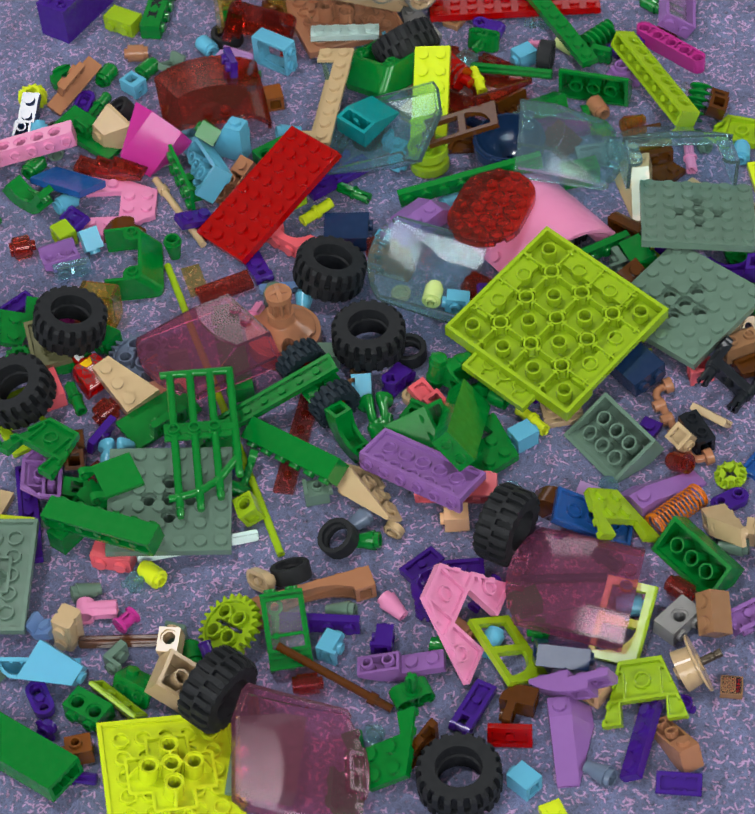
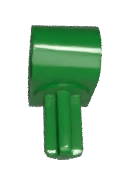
M472 27L468 30L467 46L475 51V54L481 51L491 53L499 51L500 32L479 27Z
M411 672L407 673L405 682L395 685L388 693L398 712L412 706L418 708L423 706V703L432 702L435 699V693L426 677H418L416 673L412 674Z

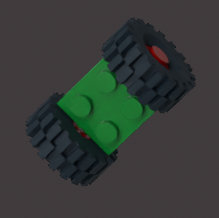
M308 337L307 339L301 338L300 342L294 341L292 346L289 344L287 346L288 349L281 352L282 356H278V362L275 364L277 368L275 369L282 378H285L326 353L314 339ZM337 373L301 393L309 403L308 410L320 426L323 428L327 427L328 429L330 427L326 419L325 408L342 400L355 413L357 411L356 407L360 405L359 401L361 400L359 393L347 379L340 378Z

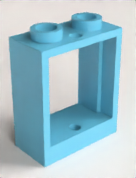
M262 27L251 36L255 63L286 76L297 69L298 63L294 40ZM269 46L283 51V58L270 53Z

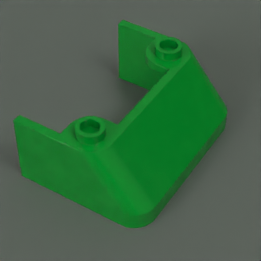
M374 40L364 47L355 50L346 87L349 90L384 100L414 83L415 51L402 59L389 57L385 62L380 63L376 61L371 51L372 44L376 41Z
M134 226L104 229L108 252L138 249V265L127 267L123 271L122 278L104 279L108 301L118 302L161 296L165 291L162 243Z

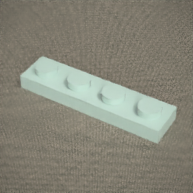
M379 24L311 26L310 38L311 42L377 40L379 38Z

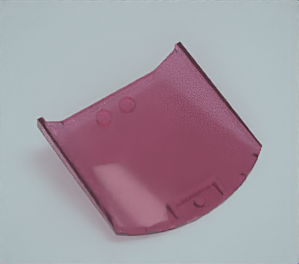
M229 294L195 306L137 337L136 340L137 357L140 359L142 368L156 383L164 388H167L166 379L160 380L159 372L233 366L234 382L236 385L277 368L275 364L278 362V356H281L271 332ZM226 374L214 375L215 393L227 389ZM206 376L194 377L196 400L207 397ZM186 378L174 379L175 393L178 395L182 393L187 394Z
M545 527L539 528L521 543L514 553L507 570L505 593L507 609L510 610L512 615L511 620L515 626L621 652L646 548L614 540H598L595 536Z
M252 683L246 684L241 690L231 719V801L242 811L253 814H363L364 802L368 798L369 762L366 748L361 746L359 740L361 736L360 731L354 728L350 720L352 716L348 709Z

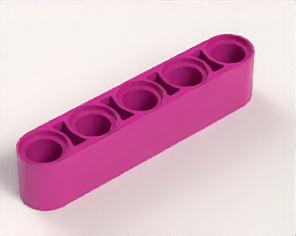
M643 21L637 24L636 34L645 41L647 48L694 74L704 72L705 53L649 22Z

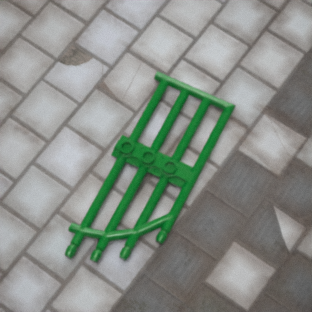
M233 366L159 372L160 380L166 379L169 424H163L164 441L171 442L175 494L169 495V503L176 502V515L180 520L184 519L185 516L184 500L196 497L198 512L202 513L205 511L204 493L216 486L217 498L223 501L225 498L224 479L235 467L237 478L243 477L244 471ZM226 374L230 419L218 420L214 375ZM206 376L210 421L198 422L194 377ZM186 378L190 421L187 423H177L174 379ZM232 437L234 456L222 468L220 438ZM212 438L215 477L203 484L199 439ZM191 440L195 489L183 492L179 441Z

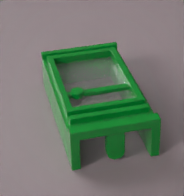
M293 585L285 587L284 591L276 592V589L264 590L263 594H259L271 674H276L275 671H294L297 668L306 667L275 650L280 642L313 660L302 588Z

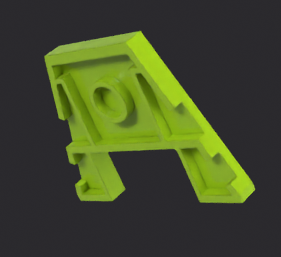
M588 487L583 493L588 510L594 516L592 523L594 527L597 526L598 532L596 536L598 540H613L616 533L610 524L632 525L642 542L656 543L660 537L618 490Z
M662 655L618 661L615 674L618 676V684L611 687L612 693L610 700L607 702V712L605 719L602 721V728L604 730L624 728L623 705L666 699L667 718L669 721L689 718V713Z

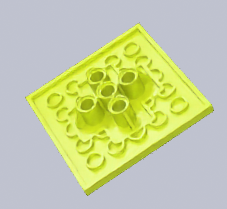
M181 715L96 723L107 814H247L243 798L224 795L233 743L231 723L225 729H221L220 732L214 734L202 732L181 717Z

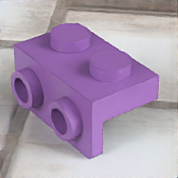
M72 237L38 247L41 263L46 272L57 271L60 267L66 265L73 266L77 262L82 261Z
M755 597L731 608L734 636L742 634L745 637L755 631Z

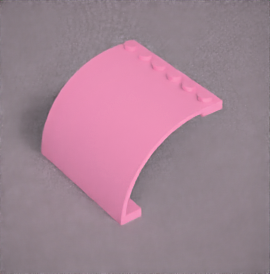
M537 172L514 175L491 187L474 202L454 229L455 233L498 272L512 261L546 226L568 241L583 235H589L594 241L598 242L616 233L550 176Z

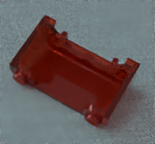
M239 0L232 1L228 8L222 41L230 42L236 36L237 39H240L241 34L252 36L261 27L293 40L297 19L289 13Z

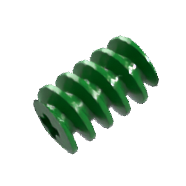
M605 19L580 36L589 47H591L592 43L604 46L613 40L616 30L613 23L609 19Z
M692 82L690 84L692 89L688 90L690 96L687 97L699 111L706 109L707 107L702 103L709 101L705 98V96L711 95L707 89L713 88L705 83ZM700 111L699 116H704V113ZM698 118L696 122L701 123L702 120Z

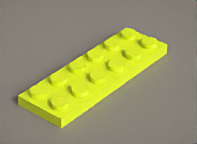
M450 45L415 47L411 141L420 135L427 134L426 121L449 114ZM448 123L435 127V134L442 137L448 136Z

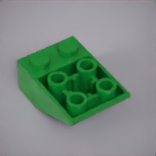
M440 398L382 427L383 429L386 427L432 448L434 447L432 441L444 403Z

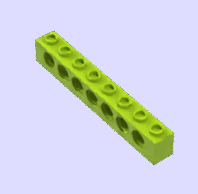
M616 30L610 46L676 127H694L700 111L634 31Z

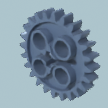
M137 332L136 336L130 333L129 338L122 337V342L116 341V346H111L112 351L108 352L111 358L149 382L152 376L157 379V373L163 372V369H168V364L170 363L168 354L170 352L169 344H166L165 339L161 340L160 335L155 337L154 333H151L149 336H147V332H144L143 335Z

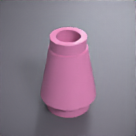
M387 590L377 600L379 608L399 621H402L409 613L395 592L391 593Z

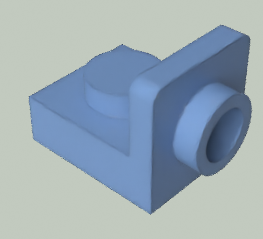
M34 611L26 622V630L35 640H52L54 638L51 626L52 618L44 619L38 611Z

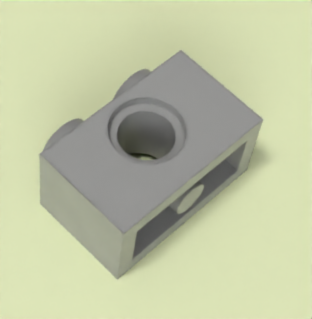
M681 594L654 619L653 632L672 646L678 641L682 642L684 640L683 635H688L691 629L698 628L696 604Z

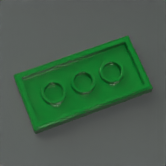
M74 105L54 124L71 120L74 126V118L78 117L82 120L89 113ZM77 134V145L106 163H109L122 151V149L103 147L92 136L86 140L83 136Z

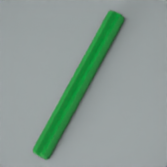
M472 62L470 64V67L477 66L480 73L551 79L553 76L552 69Z

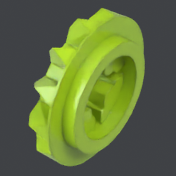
M734 460L731 462L724 461L722 465H717L714 479L716 484L722 489L729 490L734 487H741L747 479V470L741 462L738 463ZM732 471L734 472V475H735V476L729 475V476L727 477L726 472H729V473H731Z

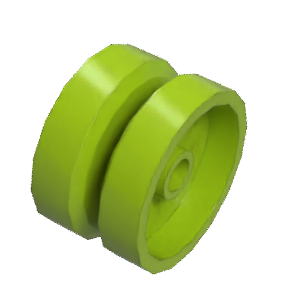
M427 134L420 135L410 142L408 146L411 171L416 176L431 179L437 178L448 171L450 167L448 144L430 149ZM436 134V139L442 137Z

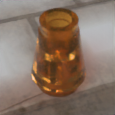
M644 114L623 116L619 120V127L622 132L626 133V128L639 127L645 124L646 117Z

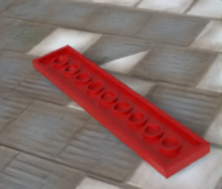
M436 0L430 6L431 22L473 20L476 17L501 19L539 16L527 0ZM551 0L563 15L601 13L600 0Z

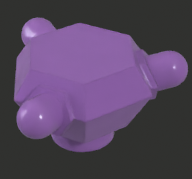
M622 59L617 60L605 74L629 78L633 80L634 87H639L641 84Z

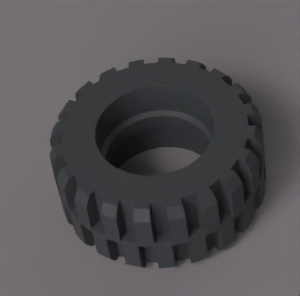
M420 17L407 21L383 34L372 44L371 51L376 61L383 63L389 57L402 59L413 53L417 46H440L441 40L431 20L427 17Z
M320 235L317 238H309L299 246L292 272L293 279L297 287L302 289L304 294H309L315 300L320 299L321 302L330 301L331 303L341 301L342 303L348 299H353L361 292L368 263L364 253L361 252L358 246H354L352 242H347L344 238L340 237L334 238V236L330 235L328 237Z
M67 285L60 288L54 287L50 291L44 292L36 300L33 311L32 332L35 339L39 341L38 343L43 348L46 347L47 351L51 353L56 352L59 356L68 355V357H74V355L83 356L86 352L88 354L93 352L104 341L108 310L102 299L98 298L94 292H88L86 288L81 289L73 285L72 287H67ZM60 319H75L80 321V323H65L60 321Z
M364 299L358 303H350L348 307H343L332 321L333 353L340 363H345L347 368H354L357 372L366 371V373H372L375 370L377 372L383 371L385 367L387 369L393 366V362L397 363L405 352L406 324L403 315L394 306H388V303L384 301L377 302L374 299L366 301ZM367 332H374L382 335L378 338L368 340L356 337L359 334Z
M19 352L18 354L11 353L7 357L3 356L0 358V426L5 429L26 428L33 422L37 423L40 421L39 418L41 416H45L48 413L47 410L52 407V400L56 397L55 390L57 386L54 381L55 378L43 362L33 354ZM27 383L22 392L13 398L7 399L14 388Z
M509 482L501 483L494 488V491L490 493L488 500L483 505V509L478 516V522L475 525V533H473V550L478 557L502 567L512 566L521 558L522 553L525 552L528 543L531 541L539 517L540 501L534 492Z
M227 645L215 647L211 652L206 653L204 658L199 660L196 667L191 670L179 693L177 708L181 717L206 734L218 733L221 729H225L240 714L254 691V685L257 682L256 676L258 675L255 663Z
M454 732V735L449 736L447 733L441 735L439 740L435 738L430 741V746H425L421 751V755L418 756L416 761L417 767L415 768L417 792L423 806H428V811L431 814H484L485 810L490 812L494 808V803H498L501 797L500 793L503 790L502 763L499 753L495 751V747L489 742L486 744L484 738L480 736L476 738L474 734L467 732L466 735ZM456 766L469 767L480 775L474 783L464 787H452L439 779L444 771Z

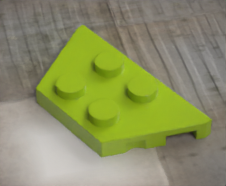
M728 114L721 122L714 125V129L711 132H705L704 137H708L712 142L733 145L735 141L744 139L750 144L751 149H755V119Z

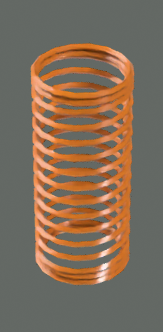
M692 483L647 514L645 520L651 526L650 516L655 528L662 533L667 525L661 518V515L668 524L669 520L664 512L672 520L667 509L674 516L675 514L671 510L672 507L677 515L681 516L675 508V504L683 514V517L689 518L708 505L707 495L699 485ZM691 488L695 489L701 495V497L704 500V505L702 504L699 496L694 491H692ZM684 497L688 499L689 503L693 506V509L689 506ZM681 499L684 501V503L686 504V506L689 508L690 512L686 509V507L684 506V504L681 502ZM677 502H679V503L681 504V506L683 507V509L686 511L687 515L683 512V510L681 509V507L678 505ZM654 520L658 523L661 530L656 526Z

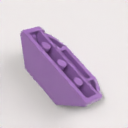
M417 198L391 216L390 240L397 241L399 247L409 250L455 218L458 212L445 202Z
M31 450L22 458L20 490L43 500H49L51 495L60 497L63 466L54 480L51 481L40 475L37 469L48 458Z

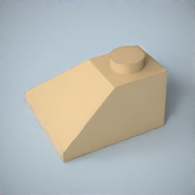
M108 103L92 124V137L103 147L122 149L130 122Z

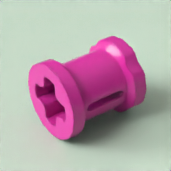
M128 606L122 615L112 619V623L119 632L126 634L127 629L134 623L140 622L141 619L139 614L132 607Z

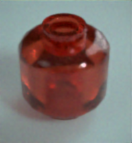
M28 235L13 237L11 243H8L11 257H15L18 261L33 257V251L37 250L34 239L30 240Z
M111 397L109 399L102 398L92 407L94 415L92 419L98 426L109 415H113L118 419L121 407Z

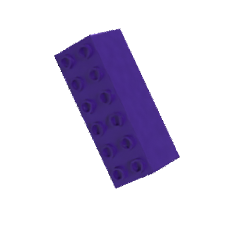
M38 0L36 5L42 32L47 36L70 44L115 0Z

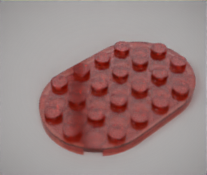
M501 168L470 177L448 212V229L453 233L456 240L473 247H494L496 243L511 241L520 233L535 205L536 191L533 183L520 172L503 170Z

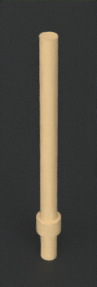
M154 177L152 181L156 185L158 193L162 197L164 196L175 213L183 212L170 194V189L167 185L163 184L159 177ZM196 228L188 229L201 248L207 245L202 236L197 233Z

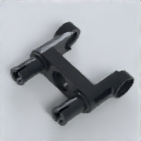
M726 335L716 346L717 350L706 362L705 370L697 378V382L699 384L703 381L701 386L707 387L711 380L716 377L735 394L734 398L727 405V409L730 410L731 407H734L730 412L737 414L743 404L749 402L755 395V378L751 383H748L722 360L733 346L732 343L734 341Z

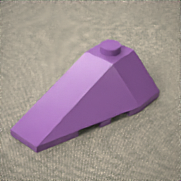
M692 470L632 486L621 494L645 519L647 514L680 491H683L690 484L694 483L702 488L707 483Z
M570 696L547 698V716L557 788L580 787L583 766L594 729L592 708Z

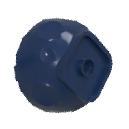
M520 113L498 114L499 128L473 135L474 152L477 162L481 166L540 151L542 157L545 149L546 137L541 125L533 118ZM486 119L480 125L489 123L490 121Z

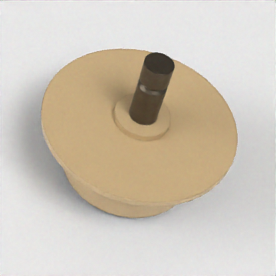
M686 634L683 635L686 647L669 652L675 666L673 671L677 679L682 680L688 692H691L703 683L711 692L714 691L704 665L724 656L721 649L718 648L700 657Z

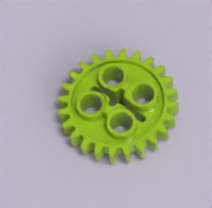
M238 593L235 596L231 594L229 599L223 596V602L216 600V607L210 606L211 612L204 613L207 618L200 621L204 626L198 629L202 633L198 636V639L201 641L211 640L213 648L227 645L245 654L244 648H251L250 642L257 641L254 635L260 634L257 627L263 624L259 621L262 618V615L259 613L261 609L257 606L256 602L246 595L242 596ZM221 620L229 626L237 628L242 633L239 634L235 632L233 629L229 628L228 626H224L218 621Z

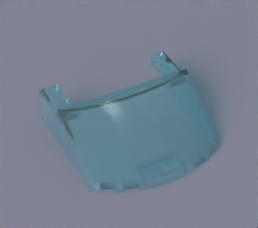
M656 125L625 130L610 137L626 189H630L632 167L641 166L643 163L642 154L639 149L642 146L716 144L732 185H737L740 159L732 141L733 134L695 127Z

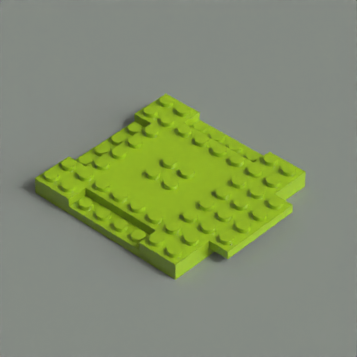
M546 226L445 325V335L472 353L462 364V369L522 413L537 400L567 422L593 395V390L640 342L644 343L668 318L669 308Z

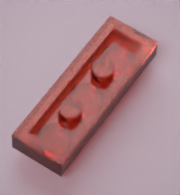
M246 269L196 287L194 290L201 307L253 289L254 283Z

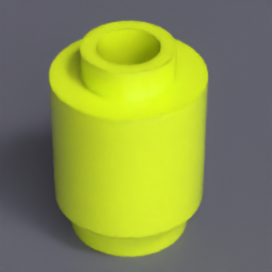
M144 560L137 567L139 578L153 589H158L165 585L167 572L153 561Z

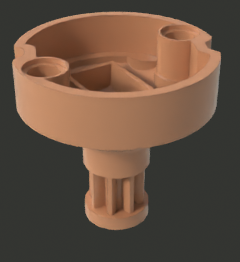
M275 283L266 288L265 300L268 307L259 315H254L246 328V340L251 358L260 366L275 371L278 356H282L281 352L283 350L286 351L289 344L292 346L294 341L300 342L301 338L307 339V337L314 339L317 343L322 342L319 319L311 310L300 305L291 304L292 290L283 283Z

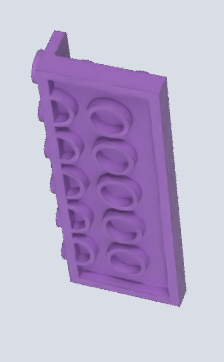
M386 427L359 452V464L363 470L459 514L463 511V502L486 479V472L470 465L459 472L441 452Z

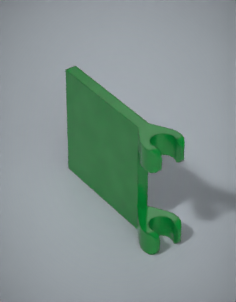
M129 452L93 466H83L78 469L81 481H86L95 475L102 490L90 493V501L93 506H98L106 499L145 485Z

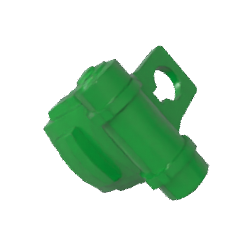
M467 351L447 359L446 354L443 352H432L429 357L426 381L435 390L436 388H441L442 385L450 389L463 378L466 381L473 378V376L462 369V364L472 353Z

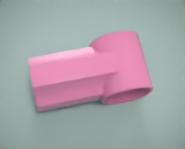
M81 597L76 601V608L81 611L83 625L92 624L97 619L118 618L117 599L95 601L90 597Z

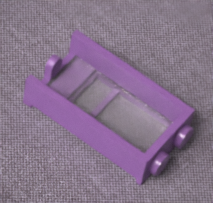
M659 0V22L657 26L687 39L696 28V0Z

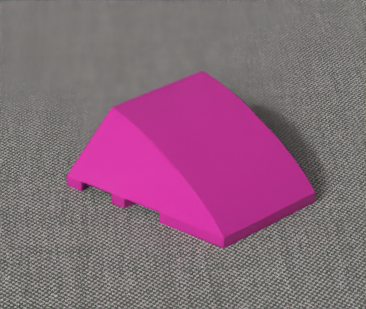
M135 102L120 157L150 177L169 163L166 152H169V144L172 145L176 155L179 156L188 148L192 141L156 113Z

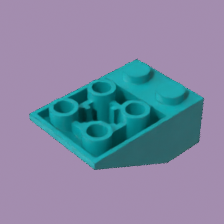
M369 96L348 105L336 116L337 130L363 147H366L399 115V112L375 97Z

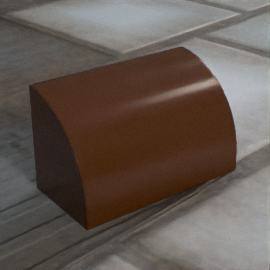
M617 211L608 216L607 226L615 231V234L627 230L630 237L638 233L641 236L640 222Z

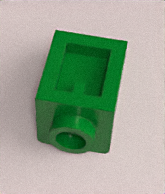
M592 43L590 48L597 55L598 62L611 64L612 47Z
M90 114L82 120L78 117L74 118L76 133L87 140L92 136V124L96 119Z

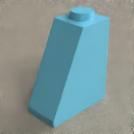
M231 116L224 125L214 146L221 157L236 161L241 154L248 158L252 152L248 120Z
M40 639L18 673L17 678L26 681L77 686L85 680L88 668L48 642Z

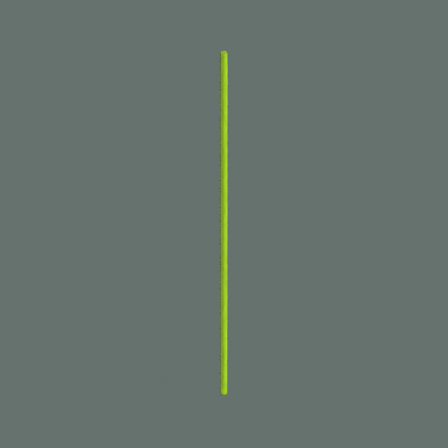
M166 263L164 268L203 368H212L172 265ZM214 375L216 401L222 414L228 411V407ZM241 443L243 470H245L248 458ZM252 471L249 486L252 493L260 501L266 517L263 521L277 557H282L285 555V552Z

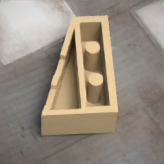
M110 356L105 357L92 367L94 375L125 415L160 395L158 388Z

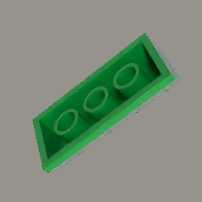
M559 68V92L566 93L567 98L588 101L591 96L599 95L606 104L628 107L632 96L633 80L624 77Z
M674 515L651 548L697 592L707 589L726 591L736 583L745 570L687 517Z

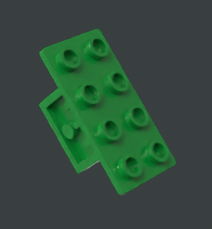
M169 144V152H166L168 162H171V165L168 166L170 174L175 176L176 187H180V195L182 199L185 198L187 210H196L195 202L203 199L195 195L197 188L193 186L194 176L191 175V172L185 174L172 145Z
M178 383L174 385L177 423H184L189 420L187 391ZM167 390L116 421L117 428L127 439L132 440L136 444V448H145L164 436L163 424H169ZM196 402L197 414H199L202 408Z

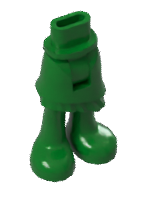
M380 391L375 394L380 412L378 419L372 394L362 396L359 401L360 405L357 408L362 413L367 414L369 422L367 432L371 440L383 430L382 426L394 421V415L388 411V408L394 403V398L388 392Z

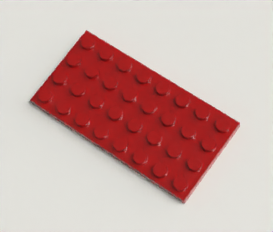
M291 126L202 224L197 233L207 242L246 265L341 159V154Z

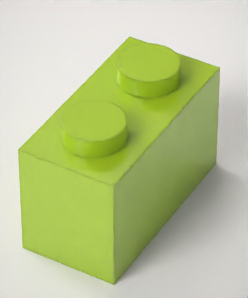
M113 5L103 15L105 29L131 38L140 31L141 13Z

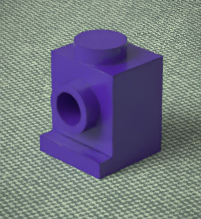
M377 623L376 632H372L370 641L371 655L393 652L395 642L394 624Z

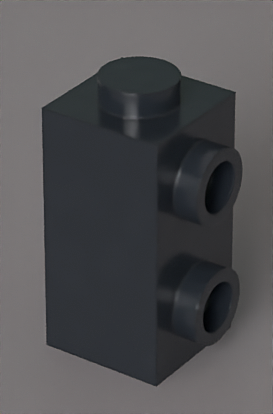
M697 409L678 416V421L697 438L692 448L696 455H701V450L709 447L715 450L716 436Z

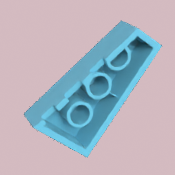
M195 136L186 149L188 162L192 165L190 172L194 176L193 186L197 188L195 195L213 204L225 185L230 182L233 174L214 146L212 147Z

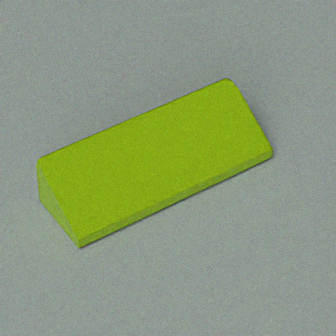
M104 680L89 681V686L99 697L112 703L113 707L129 720L148 717L145 711Z

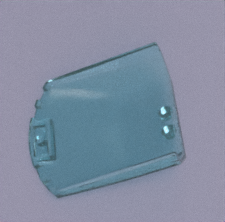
M431 81L376 96V99L398 111L399 115L366 147H363L336 129L333 133L330 147L338 151L342 157L328 174L392 170L420 163L443 114L439 88L435 82Z
M520 99L517 108L519 122L517 151L513 171L514 178L606 190L611 182H615L623 164V147L616 131L606 120L555 103Z
M396 216L392 219V222L382 227L378 235L376 234L368 253L367 275L372 292L379 301L448 323L456 314L445 312V308L441 307V303L437 308L426 307L422 303L425 285L431 280L440 281L444 288L443 296H446L447 288L470 291L471 301L476 296V286L479 282L489 240Z

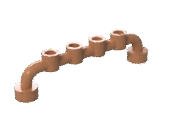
M666 377L653 390L652 396L654 401L651 402L655 413L661 412L662 415L659 416V419L663 423V427L669 426L671 429L676 422L660 394L663 391L666 394L675 391L671 378ZM710 447L701 450L702 455H695L692 450L683 454L676 449L679 456L685 455L693 463L705 462L708 466L716 462Z

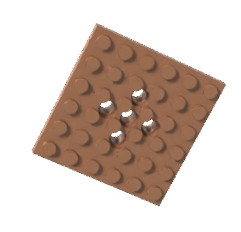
M282 0L284 12L310 59L317 58L320 49L354 48L373 41L311 42V26L379 24L380 38L383 31L387 33L397 26L404 24L398 13L391 10L338 0Z

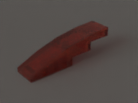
M81 155L74 165L75 172L108 180L116 179L118 181H141L148 170L147 166L117 156L110 160L99 155L96 159Z

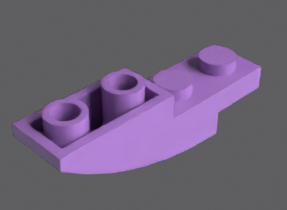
M444 649L401 655L400 651L357 657V676L367 680L384 682L405 681L408 672L416 673L418 677L424 676L427 679L429 674L446 672V652Z
M598 667L596 670L579 672L576 675L568 669H560L551 674H541L535 678L528 679V683L532 687L539 688L540 693L550 697L570 696L576 700H585L598 697V689L618 684V676L608 667Z

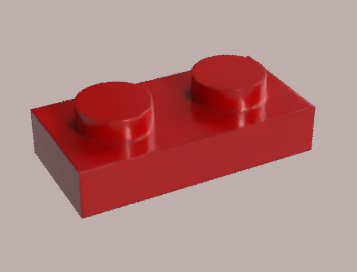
M487 723V743H491L494 747L532 748L533 724Z

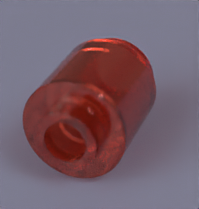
M673 451L667 454L665 465L671 471L690 474L695 468V458L692 454Z
M670 575L664 584V590L675 599L681 594L691 601L695 599V593H697L696 586L678 575Z
M316 672L297 674V676L292 677L293 694H299V696L320 694V689H324L323 676H319Z

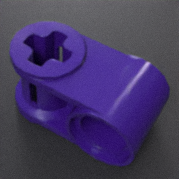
M476 17L472 21L474 27L500 32V40L506 31V26L501 21L484 17Z
M400 362L395 363L381 377L383 383L382 391L392 394L393 398L396 397L414 381L416 372Z

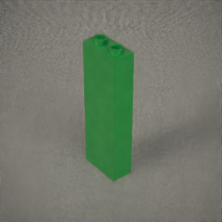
M464 378L449 389L432 444L459 472L476 460L491 407Z
M0 712V771L54 803L84 771L79 757Z

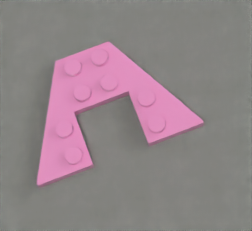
M89 168L88 176L105 180L106 187L86 197L121 196L119 216L90 217L91 220L82 230L96 225L101 239L104 240L103 229L116 217H134L135 225L139 226L156 219L157 189Z
M438 563L432 569L420 600L462 684L467 685L470 684L484 649L455 623L466 596L468 595L491 617L499 616L512 583L495 580L494 577L488 578L476 572L469 573L462 571L458 567L451 568L446 564Z

